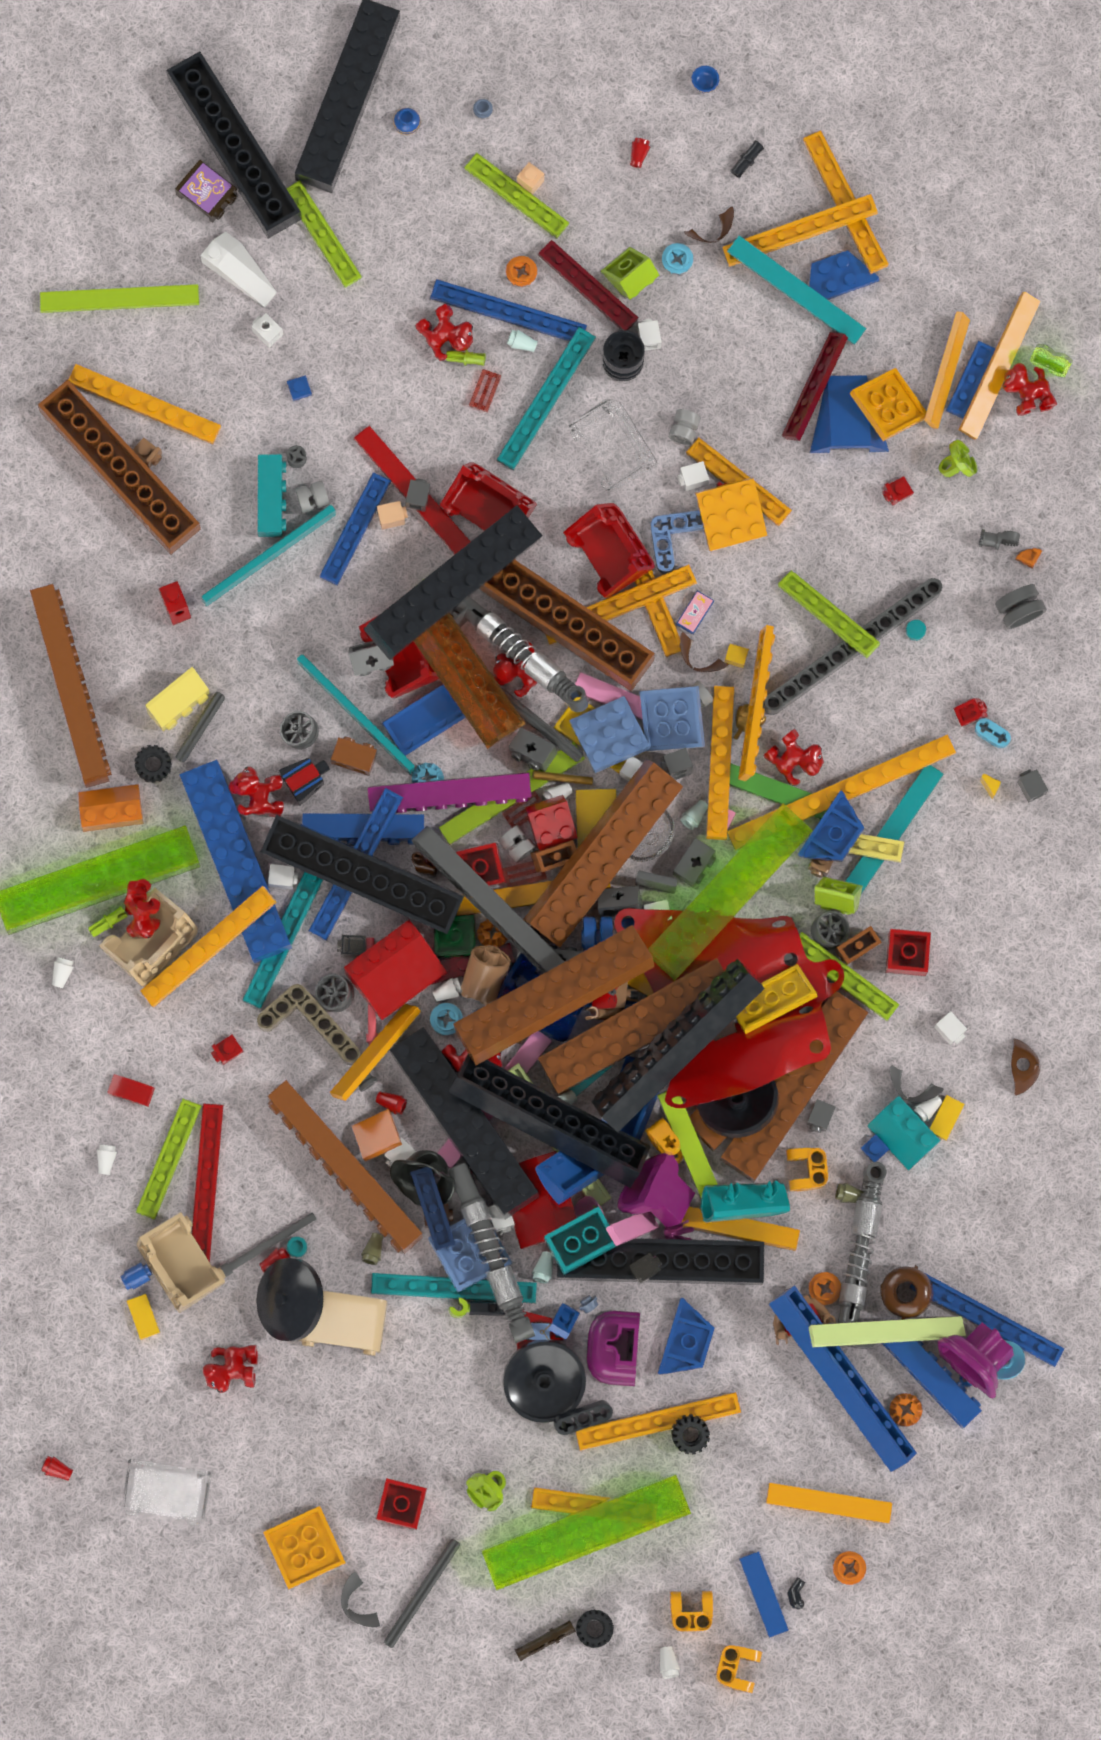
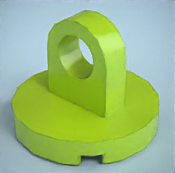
M961 440L951 442L949 444L951 455L940 462L939 472L945 477H951L961 471L967 477H972L978 471L975 458L969 456V448Z
M492 1471L487 1475L476 1473L466 1481L468 1486L466 1489L471 1501L479 1508L485 1507L487 1508L486 1511L491 1512L495 1511L503 1503L502 1490L506 1486V1479L501 1472ZM492 1477L497 1479L498 1484L492 1479Z

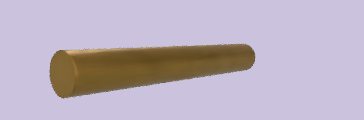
M533 771L532 774L533 779L586 785L593 784V777L541 771Z

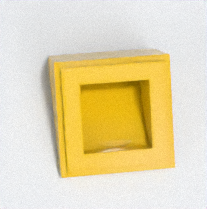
M729 644L724 662L744 668L749 649Z
M984 773L980 781L991 799H993L1001 782Z

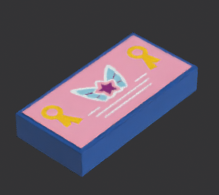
M697 590L676 625L694 635L713 605L714 600Z

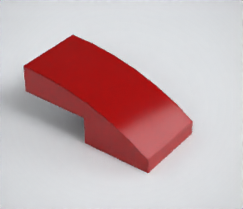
M114 1074L107 1093L132 1103L149 1107L155 1087Z

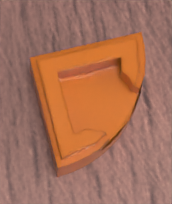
M1038 548L1024 550L1017 555L1015 560L1033 569L1043 550Z

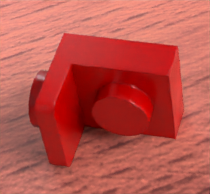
M904 476L890 484L888 482L884 484V491H882L887 502L890 501L892 506L914 494Z
M973 698L953 708L961 727L980 718L988 717L986 713L988 708L985 702L979 698Z
M233 1034L218 1044L211 1046L213 1049L211 1055L217 1063L221 1061L223 1065L244 1052Z

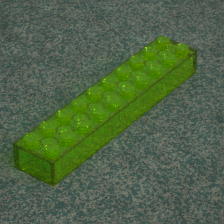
M783 803L648 948L653 956V961L676 981L810 836L813 830Z
M184 825L0 891V915L8 935L124 895L127 893L129 881L146 879L152 885L200 868L201 866L188 829Z
M673 1473L481 1549V1552L497 1591L690 1515L691 1511L677 1475Z

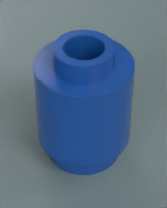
M140 1262L124 1271V1274L120 1277L127 1290L131 1288L134 1290L150 1281V1276L153 1274L147 1264L143 1265Z

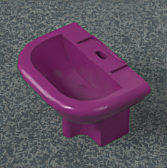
M664 1152L645 1160L642 1170L631 1188L624 1186L617 1204L618 1209L623 1213L639 1215L651 1211L667 1228L682 1222L695 1192L678 1176L679 1167L674 1155H668Z
M607 1311L598 1315L591 1323L588 1332L587 1367L591 1375L599 1382L609 1385L635 1387L641 1312ZM631 1345H633V1353L629 1352Z
M981 1323L966 1339L960 1335H950L947 1338L941 1337L938 1340L940 1357L975 1388L980 1389L989 1398H995L999 1385L997 1372L1014 1356L1013 1347L1002 1339L998 1330L995 1328L991 1330L984 1323Z

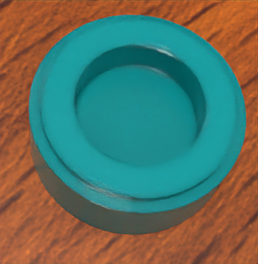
M912 620L908 623L906 635L909 639L918 641L925 636L926 626L922 621Z
M293 1237L287 1243V1251L292 1257H302L307 1252V1243L301 1237Z

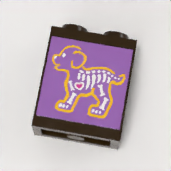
M201 160L194 165L175 188V193L179 198H185L207 215L212 223L216 219L219 220L224 215V209L228 204L232 205L238 197L237 188Z

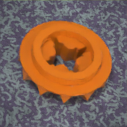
M526 256L514 257L506 266L507 279L513 285L520 287L530 286L537 276L535 262ZM525 266V273L527 275L522 274L518 278V271L516 269L521 270Z
M488 919L483 923L480 922L477 936L482 945L500 947L506 943L508 939L497 928L496 931L498 933H494L491 939L490 932L488 931H491L494 925Z
M821 1272L811 1279L808 1289L811 1298H815L822 1305H829L838 1300L842 1287L840 1280L834 1274ZM828 1281H830L828 1289L831 1290L830 1292H832L833 1294L826 1292L825 1294L820 1296L822 1289L819 1287V1285L824 1286L826 1283H828Z
M908 1393L897 1395L891 1401L889 1407L890 1416L893 1421L904 1427L916 1424L923 1412L918 1398ZM911 1402L910 1411L914 1415L907 1413L901 1417L903 1410L899 1405L906 1406Z
M843 1552L836 1557L833 1564V1572L839 1582L853 1585L864 1578L866 1563L863 1557L856 1552ZM855 1561L853 1569L857 1574L849 1572L843 1575L846 1568L842 1562L849 1565Z

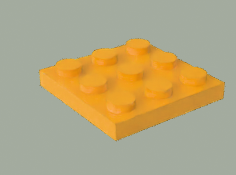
M896 368L850 392L854 401L883 441L925 419L927 411Z
M753 477L695 493L709 551L768 536Z
M320 1506L263 1532L289 1590L346 1564Z

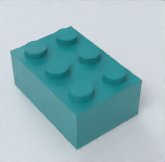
M599 1206L544 1236V1240L563 1275L616 1247L606 1230L610 1225Z

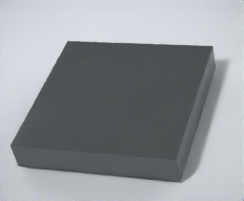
M639 870L635 885L675 894L678 880Z

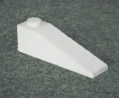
M227 232L212 240L201 254V260L204 265L264 308L276 295V290L243 244Z

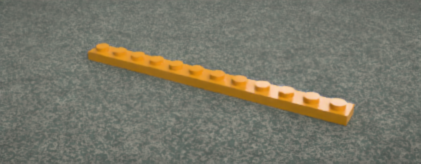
M947 734L727 831V834L736 851L828 810L840 791H843L847 800L850 801L956 754V751Z

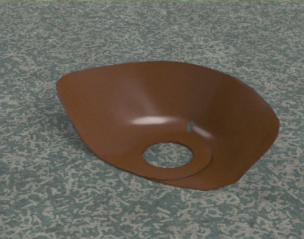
M733 206L724 213L719 214L721 234L716 239L718 241L724 238L732 227L734 219ZM693 229L684 231L687 236L701 242L712 244L718 242L704 240Z
M682 632L680 636L681 654L685 663L692 669L693 667L689 662V653L694 640ZM718 658L707 667H694L693 670L697 672H714L726 668L729 664Z
M1014 1038L1011 1068L1015 1083V1095L1017 1096L1027 1091L1038 1079L1040 1061L1036 1053L1026 1043ZM1020 1058H1026L1030 1063L1029 1068L1025 1071L1017 1067V1061Z

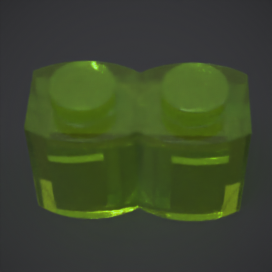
M1037 344L1029 359L1036 367L1048 369L1049 372L1058 377H1065L1073 362L1068 355L1055 352L1045 344Z

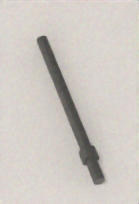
M313 1212L229 1264L226 1262L221 1265L220 1268L226 1277L233 1273L234 1269L315 1221V1215Z

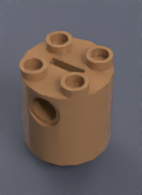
M477 946L473 948L461 984V995L465 998L478 1000L483 1005H488L499 999L511 960L509 956L495 946Z

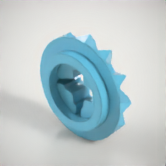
M675 243L669 245L662 254L664 268L670 271L671 274L676 273L680 275L687 272L693 264L692 251L684 244ZM673 254L677 257L683 256L680 264L678 262L672 263L674 261Z
M425 762L418 765L412 773V783L426 782V780H422L425 777L426 770H428L430 776L434 777L430 781L444 780L441 768L434 763Z
M442 1003L433 1009L430 1023L435 1032L443 1036L452 1035L456 1032L453 1023L461 1020L463 1016L460 1009L454 1004ZM449 1011V1018L454 1021L448 1022L446 1027H444L443 1020L439 1018L445 1017V1014Z

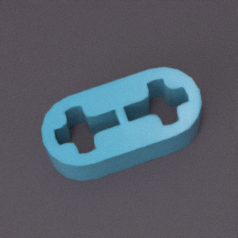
M982 718L976 723V734L995 747L1005 748L1010 743V733L991 720ZM984 724H987V729L990 730L992 733L986 730L984 731V733L981 732V727L979 725L983 726ZM995 733L998 736H1001L1002 734L1005 735L1004 739L1006 740V742H997L998 737H996L993 734Z

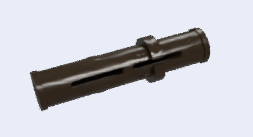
M568 1620L554 1629L553 1627L550 1628L549 1632L515 1649L519 1660L522 1661L555 1642L558 1644L559 1640L576 1631L571 1621Z

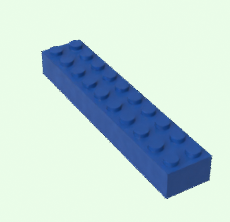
M218 760L179 774L233 911L262 886L270 893ZM275 904L242 932L254 963L293 949Z

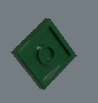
M474 915L456 916L448 934L434 929V954L437 958L471 955L472 949L475 948Z

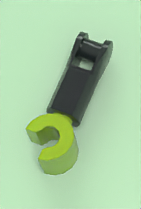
M458 1298V1304L462 1307V1310L457 1311L454 1307L448 1308L449 1314L457 1319L464 1317L467 1312H469V1315L505 1316L506 1314L499 1308L497 1301H470L468 1304L463 1298ZM490 1305H495V1312H490Z

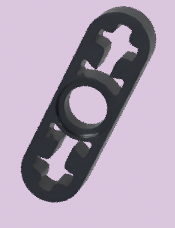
M600 1400L558 1415L554 1419L553 1424L559 1434L568 1435L609 1420L612 1417L613 1409L607 1401ZM602 1407L606 1409L604 1414L600 1413V1408ZM593 1410L595 1418H593V1415L590 1411ZM582 1413L588 1414V1419L585 1422L578 1421V1417ZM572 1417H573V1419H574V1421H575V1423H576L575 1425H573V1423H572V1422H573V1421L571 1420ZM562 1421L566 1422L565 1428L561 1427Z

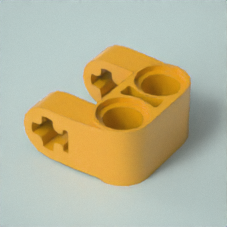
M663 1118L646 1129L648 1139L660 1153L665 1152L668 1155L677 1154L678 1157L675 1159L678 1164L683 1160V1155L680 1151V1141Z
M821 1148L786 1150L787 1161L807 1160L808 1178L789 1181L790 1192L815 1190L826 1185L828 1181V1167L824 1150ZM814 1153L819 1154L822 1157V1161L814 1163L811 1155ZM821 1174L824 1182L820 1184L814 1182L813 1175Z
M681 1591L670 1592L671 1620L675 1630L680 1632L706 1631L711 1627L713 1619L712 1591H702L701 1593L702 1612H682ZM684 1616L687 1619L685 1628H679L676 1625L677 1617ZM699 1616H705L708 1619L706 1627L698 1626L697 1618Z
M734 1645L726 1646L720 1655L716 1671L717 1681L724 1686L753 1694L755 1683L735 1677L740 1658L760 1663L763 1652ZM728 1649H733L736 1652L734 1661L726 1659L725 1652ZM724 1669L731 1672V1679L728 1682H724L720 1678V1673Z

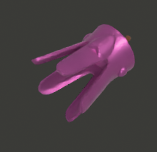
M686 1220L680 1224L665 1227L663 1235H665L666 1239L692 1240L680 1235L691 1233L694 1231V1228H683V1225L689 1222V1220Z

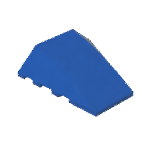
M867 375L830 376L823 392L810 453H830V449L869 448V452H889L886 440L883 441L850 395L853 389L868 382Z

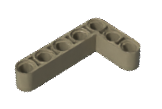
M300 984L292 985L258 1015L257 1022L259 1028L262 1031L270 1032L297 1009L347 1065L352 1066L360 1057L359 1048L305 987ZM300 990L303 992V996L300 999H294L292 993ZM279 1004H286L288 1009L285 1012L280 1013L276 1010ZM307 1006H315L317 1008L314 1014H307L305 1012ZM264 1017L272 1019V1023L269 1026L261 1024V1020ZM326 1020L330 1023L328 1029L323 1030L319 1028V1023ZM334 1036H342L343 1042L340 1045L334 1044L332 1042ZM348 1051H355L357 1057L353 1060L347 1059L346 1053Z

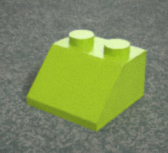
M632 247L626 249L601 270V273L617 291L629 300L636 297L641 290L652 284L660 276L651 259Z
M823 877L815 886V904L820 905V908L825 910L836 909L840 910L842 914H854L859 907L863 886Z

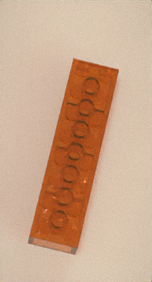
M450 613L414 641L487 749L509 737L525 725L519 713Z

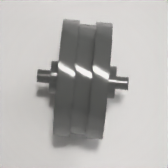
M294 711L283 719L280 725L281 738L292 748L302 750L310 747L316 741L319 727L314 718L303 711ZM303 717L309 718V720L303 724ZM310 725H311V731H309V730L306 729V728L309 727ZM294 734L291 741H289L288 735ZM298 737H300L301 742L295 743Z
M836 911L824 912L815 918L811 925L813 940L827 950L835 949L846 942L850 934L848 921L842 914ZM822 917H827V924L821 919ZM819 924H820L824 929L819 930ZM836 935L841 936V941H840V942H839L838 938L836 937ZM830 936L834 943L828 942Z
M328 974L318 982L315 989V997L322 1008L332 1012H342L353 1002L354 987L347 978L337 974ZM336 979H342L343 981L337 986ZM330 981H332V986H326ZM346 985V992H343L341 989ZM330 998L329 1004L327 1006L324 1000ZM335 999H336L339 1005L336 1006V1007H333V1004H334Z

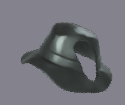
M420 1150L406 1160H396L392 1163L390 1168L392 1181L403 1195L414 1204L421 1206L411 1172L425 1167L431 1168L433 1174L438 1173L441 1175L437 1188L442 1204H446L451 1199L455 1189L454 1180L448 1176V1165L438 1153L430 1150Z

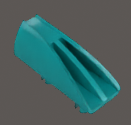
M774 1180L773 1183L769 1181L768 1183L739 1184L736 1182L733 1185L730 1183V1185L705 1186L702 1193L700 1210L704 1222H718L784 1214L790 1211V1203L785 1185L777 1180Z

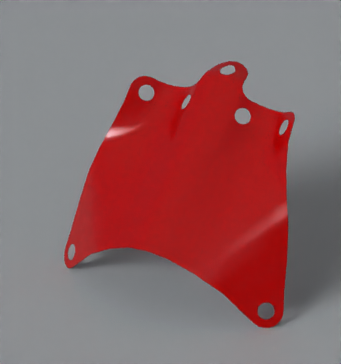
M633 908L623 909L616 915L614 924L617 933L624 930L621 925L622 919L625 916H631L634 919V928L653 956L655 967L644 972L653 993L716 958L724 971L731 962L739 959L762 983L793 967L785 964L784 957L788 953H794L798 957L796 964L799 965L818 996L747 1034L744 1033L736 1018H734L670 1081L665 1095L667 1105L682 1109L749 1092L805 1065L822 1061L830 1054L831 1043L821 1004L840 989L845 977L844 970L841 964L833 959L820 962L810 961L805 955L798 930L791 917L778 916L752 919L719 916L695 911ZM781 920L786 922V924L782 927L772 926V924L776 921ZM831 970L837 971L839 975L834 983L827 981V974ZM803 1007H813V1010L809 1013L802 1014L799 1012ZM814 1040H820L823 1043V1050L819 1053L810 1051V1043ZM679 1096L685 1098L686 1102L684 1104H676L672 1099Z

